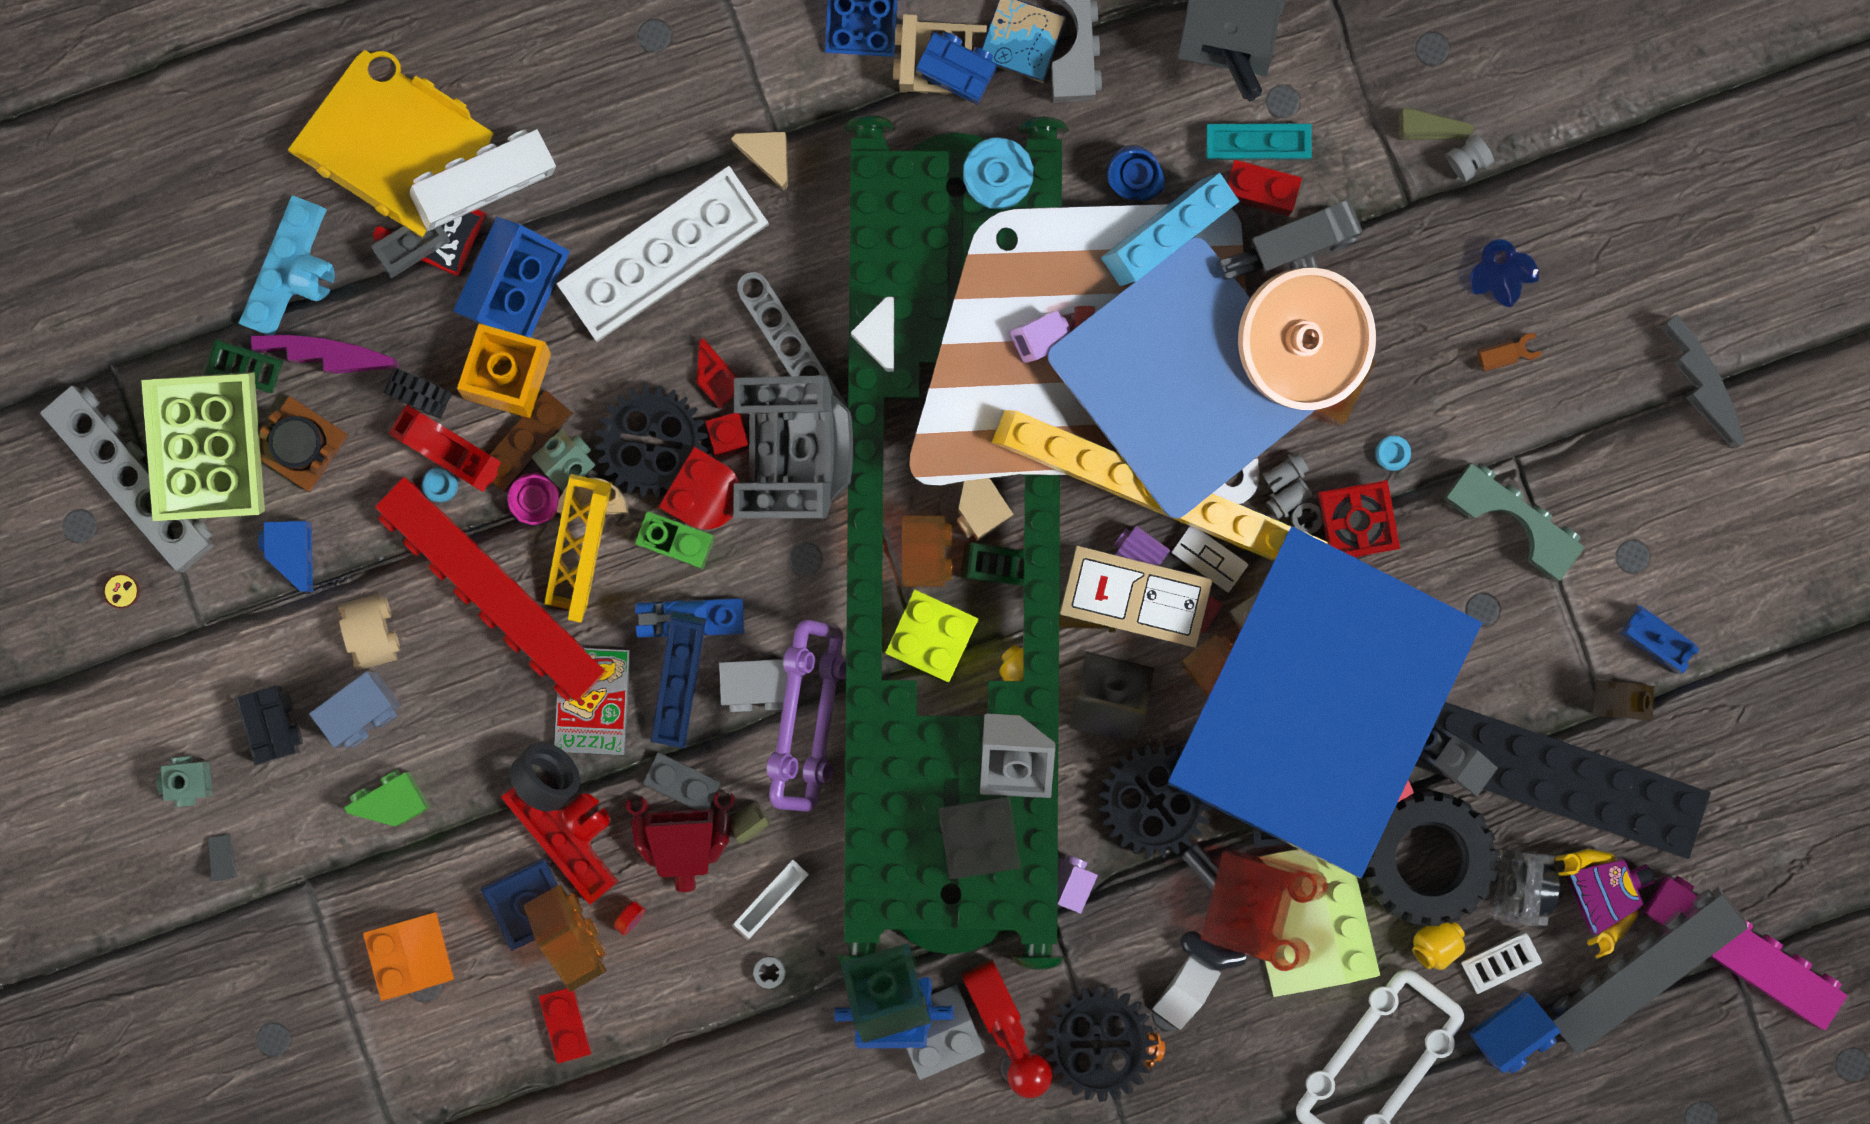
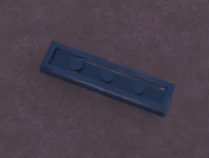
M675 612L671 613L650 742L685 748L706 618Z

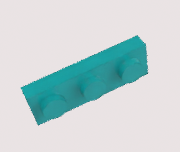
M1312 124L1206 125V161L1312 159Z

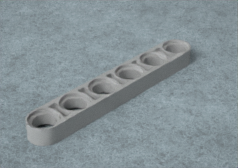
M756 272L743 275L737 286L739 296L790 376H800L801 370L808 366L816 368L820 376L828 377L832 394L848 409L844 399L768 281ZM757 279L763 284V292L759 297L749 298L744 294L743 287L748 280ZM775 308L781 312L782 321L778 326L767 327L763 323L762 315L767 309ZM789 337L798 339L801 344L800 352L793 357H788L781 351L782 342Z

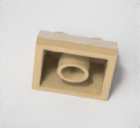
M990 478L964 481L958 509L960 517L957 518V523L967 538L974 535L978 541L1012 519L1014 514Z

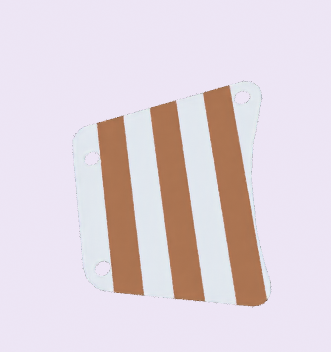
M1169 204L1013 209L994 215L979 227L974 234L966 257L911 449L909 465L911 473L916 479L927 485H945L967 480L1017 474L1067 475L991 443L1004 410L1019 411L1118 453L1050 365L1048 355L1035 361L1023 363L1009 331L1045 313L1058 310L1059 314L1068 322L1071 332L1131 286L1133 283L1119 286L1100 257ZM1231 208L1196 235V238H1201L1208 243L1220 260L1243 253L1241 221ZM1001 228H1011L1017 234L1018 243L1011 251L1000 249L996 243V234ZM1245 274L1235 277V280L1246 292ZM1258 457L1242 469L1243 480L1240 485L1230 487L1224 483L1213 494L1237 504L1244 503L1251 498L1259 483Z

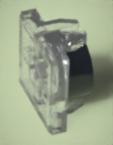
M1500 849L1493 919L1529 926H1548V917L1544 916H1548L1554 911L1559 897L1558 873L1553 865H1549L1554 864V855Z

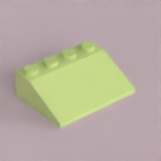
M254 372L141 380L152 520L164 521L259 515L265 512Z
M1296 847L1241 860L1247 887L1261 885L1250 896L1273 997L1332 987L1380 976L1356 876Z

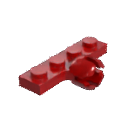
M514 787L501 796L589 905L619 882L590 844L592 839L603 831L610 822L605 808L599 812L597 811L590 818L586 814L599 803L594 796L589 793L581 794L565 808L551 812L537 810L528 805L518 796Z

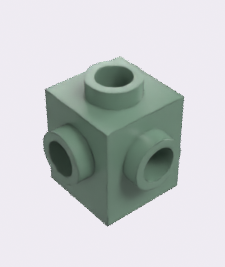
M563 429L550 438L532 456L543 472L562 491L568 485L570 474L585 477L587 472L595 466L586 455L591 451L586 443L578 435L572 439Z
M192 756L170 758L171 765L160 766L161 773L157 774L156 783L159 795L163 794L164 801L174 800L175 807L196 805V798L213 796L210 761L192 763ZM182 778L185 779V785H184V786L182 785V782H181Z

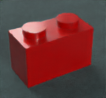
M1234 160L1230 168L1227 184L1239 200V204L1289 217L1294 211L1302 177Z

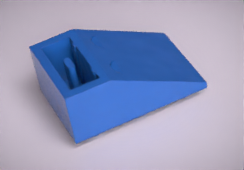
M828 0L825 53L894 57L898 0Z

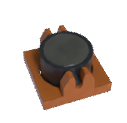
M289 396L279 412L275 411L270 415L268 426H264L260 430L261 461L311 493L349 434Z

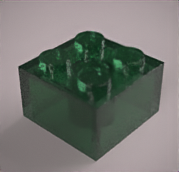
M909 943L841 963L854 1025L863 1043L932 1023L918 964Z

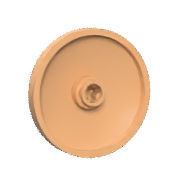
M1295 268L1279 273L1266 281L1257 289L1247 303L1242 314L1238 332L1240 359L1252 384L1271 401L1288 408L1300 410L1325 408L1338 403L1350 395L1367 374L1372 363L1376 344L1373 315L1362 293L1343 276L1319 268Z

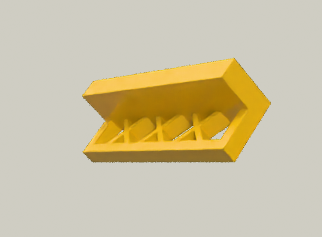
M570 474L544 604L568 609V620L582 623L588 606L612 483ZM575 486L594 490L590 503L583 507L574 497ZM571 506H573L576 511L570 514ZM580 516L586 525L585 534L575 538L567 526L568 522ZM565 537L570 542L566 545H564ZM574 548L580 556L579 565L569 570L561 557L563 553ZM560 569L563 574L558 577V572ZM567 579L574 588L572 599L555 596L556 585Z

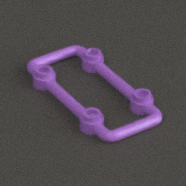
M802 620L795 629L793 645L787 649L784 656V669L788 673L781 722L776 751L771 754L767 764V773L771 779L769 798L772 806L777 809L803 812L813 810L819 799L821 785L830 782L833 776V765L827 761L825 755L837 681L846 678V658L841 654L843 632L840 627L834 624ZM811 634L828 637L830 640L828 652L822 656L819 664V673L823 679L812 755L806 759L803 767V778L807 783L805 798L784 796L785 781L793 779L798 772V761L792 757L790 749L801 679L803 675L813 670L815 664L814 654L806 648L808 635Z

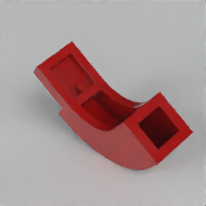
M408 404L405 405L388 433L484 492L487 485L494 481L498 473V467L502 463Z

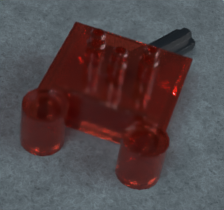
M1193 844L1186 849L1182 856L1183 859L1213 891L1200 940L1269 961L1280 971L1298 969L1308 963L1310 949L1304 940L1297 937L1282 940L1281 938L1291 899L1299 903H1307L1320 900L1325 896L1328 890V882L1323 873L1312 869L1297 870L1236 850L1223 851L1218 867L1198 844ZM1305 877L1309 878L1313 884V891L1310 895L1305 894L1302 889V881ZM1287 945L1291 946L1295 951L1293 963L1288 962L1284 956V950Z

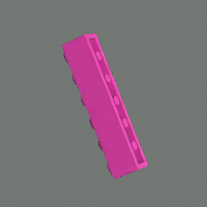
M1676 876L1674 880L1663 877L1641 912L1665 927L1664 922L1677 911L1684 913L1694 905L1693 900L1697 895L1692 893L1695 887L1679 876ZM1746 921L1748 929L1710 956V958L1814 1027L1824 1031L1848 997L1847 994L1839 990L1842 985L1839 981L1826 973L1819 977L1810 971L1812 967L1810 962L1795 953L1792 957H1789L1780 951L1783 945L1767 934L1760 938L1751 932L1753 925Z

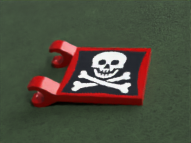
M476 209L441 225L448 235L450 242L421 261L459 277L487 213ZM377 226L373 233V238L378 242L393 232Z

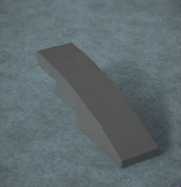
M1678 315L1671 317L1660 328L1683 352L1673 363L1696 387L1686 398L1732 449L1740 447L1745 443V439L1735 407L1718 371L1700 342Z

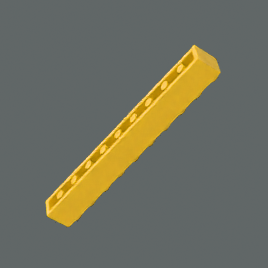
M1004 410L991 443L1169 517L1120 454L1019 411ZM1213 493L1185 516L1172 518L1272 561H1275L1291 528L1289 525Z

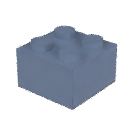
M366 671L309 714L334 748L346 747V749L352 747L353 749L370 737L367 731L372 727L377 728L380 726L382 728L398 717L395 711L402 705L378 672Z

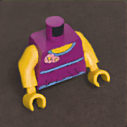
M1589 848L1572 854L1555 856V861L1563 860L1565 863L1564 871L1558 872V875L1566 877L1588 932L1594 935L1600 933V935L1588 939V946L1598 943L1600 952L1595 955L1596 958L1612 953L1614 945L1625 936L1637 919V909L1643 906L1638 890L1655 883L1649 866L1645 864L1629 871L1624 859H1616L1611 852Z

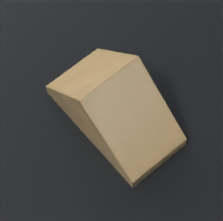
M785 132L735 134L731 138L733 145L783 191L788 187L787 137Z

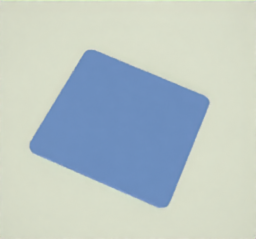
M1201 238L1189 240L1141 279L1134 282L1054 344L1048 352L1050 365L1159 506L1171 518L1185 516L1315 411L1279 405L1259 392L1248 378L1240 359L1238 332L1242 314L1250 298L1235 278L1225 281L1220 276H1217L1216 264L1220 259L1208 243Z

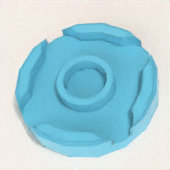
M990 138L980 142L969 152L964 164L963 181L968 193L977 203L990 209H1005L1018 204L1027 195L1033 182V165L1029 154L1020 144L1008 139Z

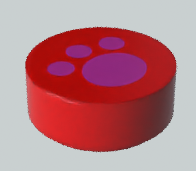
M637 901L631 902L615 920L614 929L623 936L627 935L641 920L646 912V908Z

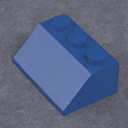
M496 216L453 311L478 324L531 338L570 251L518 223Z

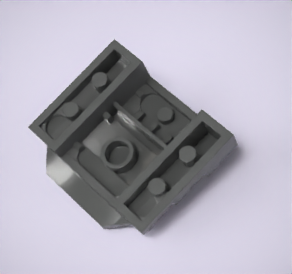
M828 377L734 378V413L749 414V483H734L733 518H827L832 500L851 483L853 464L851 412L832 394Z

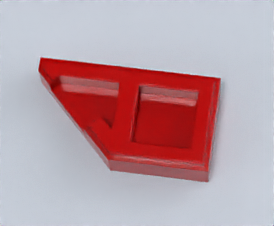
M702 338L699 341L697 384L721 410L734 398V378L738 377L706 340Z

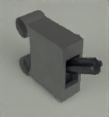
M1188 0L1178 59L1229 69L1242 97L1249 102L1254 101L1262 94V88L1255 74L1267 77L1274 51L1279 16L1283 12L1286 0Z
M1346 200L1253 238L1250 246L1251 250L1217 262V276L1226 281L1259 269L1264 280L1289 269L1318 268L1316 258L1358 242L1357 236L1363 234L1351 201Z

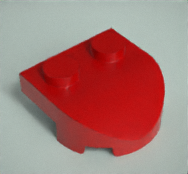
M693 447L658 507L694 528L704 530L718 528L733 517L734 483H739V480L729 467Z

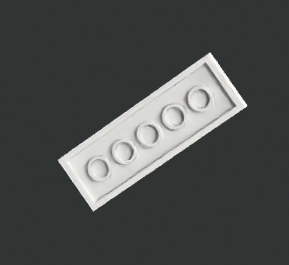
M728 166L562 279L557 285L596 342H598L764 229L769 223L730 166Z

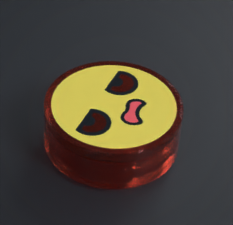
M115 574L104 585V598L111 606L126 609L138 601L140 586L136 579L130 575Z

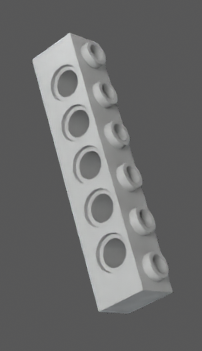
M70 386L42 410L40 414L174 570L184 573L215 546L209 539L213 535L212 532L200 519L196 522L193 519H180L179 521L183 525V533L178 539L173 540L168 533L170 524L176 520H152V513L146 508V501L151 495L149 469L141 460L145 456L144 453L132 440L127 443L119 434L122 430L121 426L111 415L103 416L96 407L100 402L87 388L81 390L78 387ZM89 415L92 419V428L89 432L82 434L79 431L78 423L82 417ZM111 441L115 446V454L111 459L104 460L101 456V448L105 443ZM130 468H135L138 473V479L134 485L127 487L123 481L124 473Z

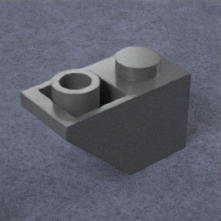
M1434 724L1419 756L1475 796L1479 795L1498 769L1477 749L1437 724Z

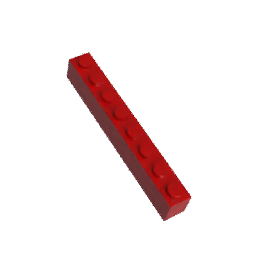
M403 477L375 506L381 513L378 520L391 532L398 529L406 537L403 544L417 557L423 553L431 561L427 567L443 581L448 577L456 585L452 591L467 605L471 601L482 610L478 616L490 628L493 629L497 625L507 635L503 640L516 653L523 650L531 658L528 664L541 677L548 674L556 682V685L553 687L554 690L567 702L571 698L579 702L608 672L410 479Z

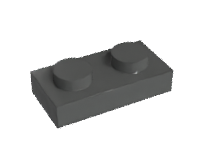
M403 226L372 245L371 249L390 278H393L446 245L450 240L442 226L427 231L423 238Z
M659 752L643 782L644 785L696 810L710 808L715 794L722 783Z

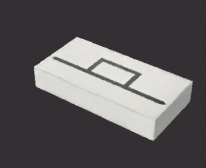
M1191 526L1171 552L1205 578L1213 579L1212 583L1227 593L1230 592L1249 565L1207 534Z

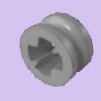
M1303 503L1292 511L1291 525L1312 534L1322 526L1321 510L1318 506L1312 503ZM1303 509H1309V514L1315 513L1316 520L1311 522L1312 528L1310 529L1304 528L1305 524L1300 526L1297 518L1303 515Z
M766 957L757 962L753 974L758 985L770 989L777 987L783 982L786 970L781 960L775 957ZM763 964L766 966L775 964L779 968V971L775 972L779 974L776 981L773 979L764 981L761 978L760 974L764 973L760 971Z

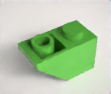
M647 511L635 544L704 570L715 536Z
M395 770L381 778L382 786L372 792L366 787L350 796L349 798L352 803L344 807L347 814L395 827L406 823L431 808L411 772L401 774L399 770Z

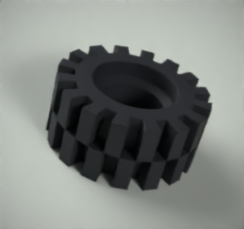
M394 367L383 391L384 394L441 419L452 396V393Z

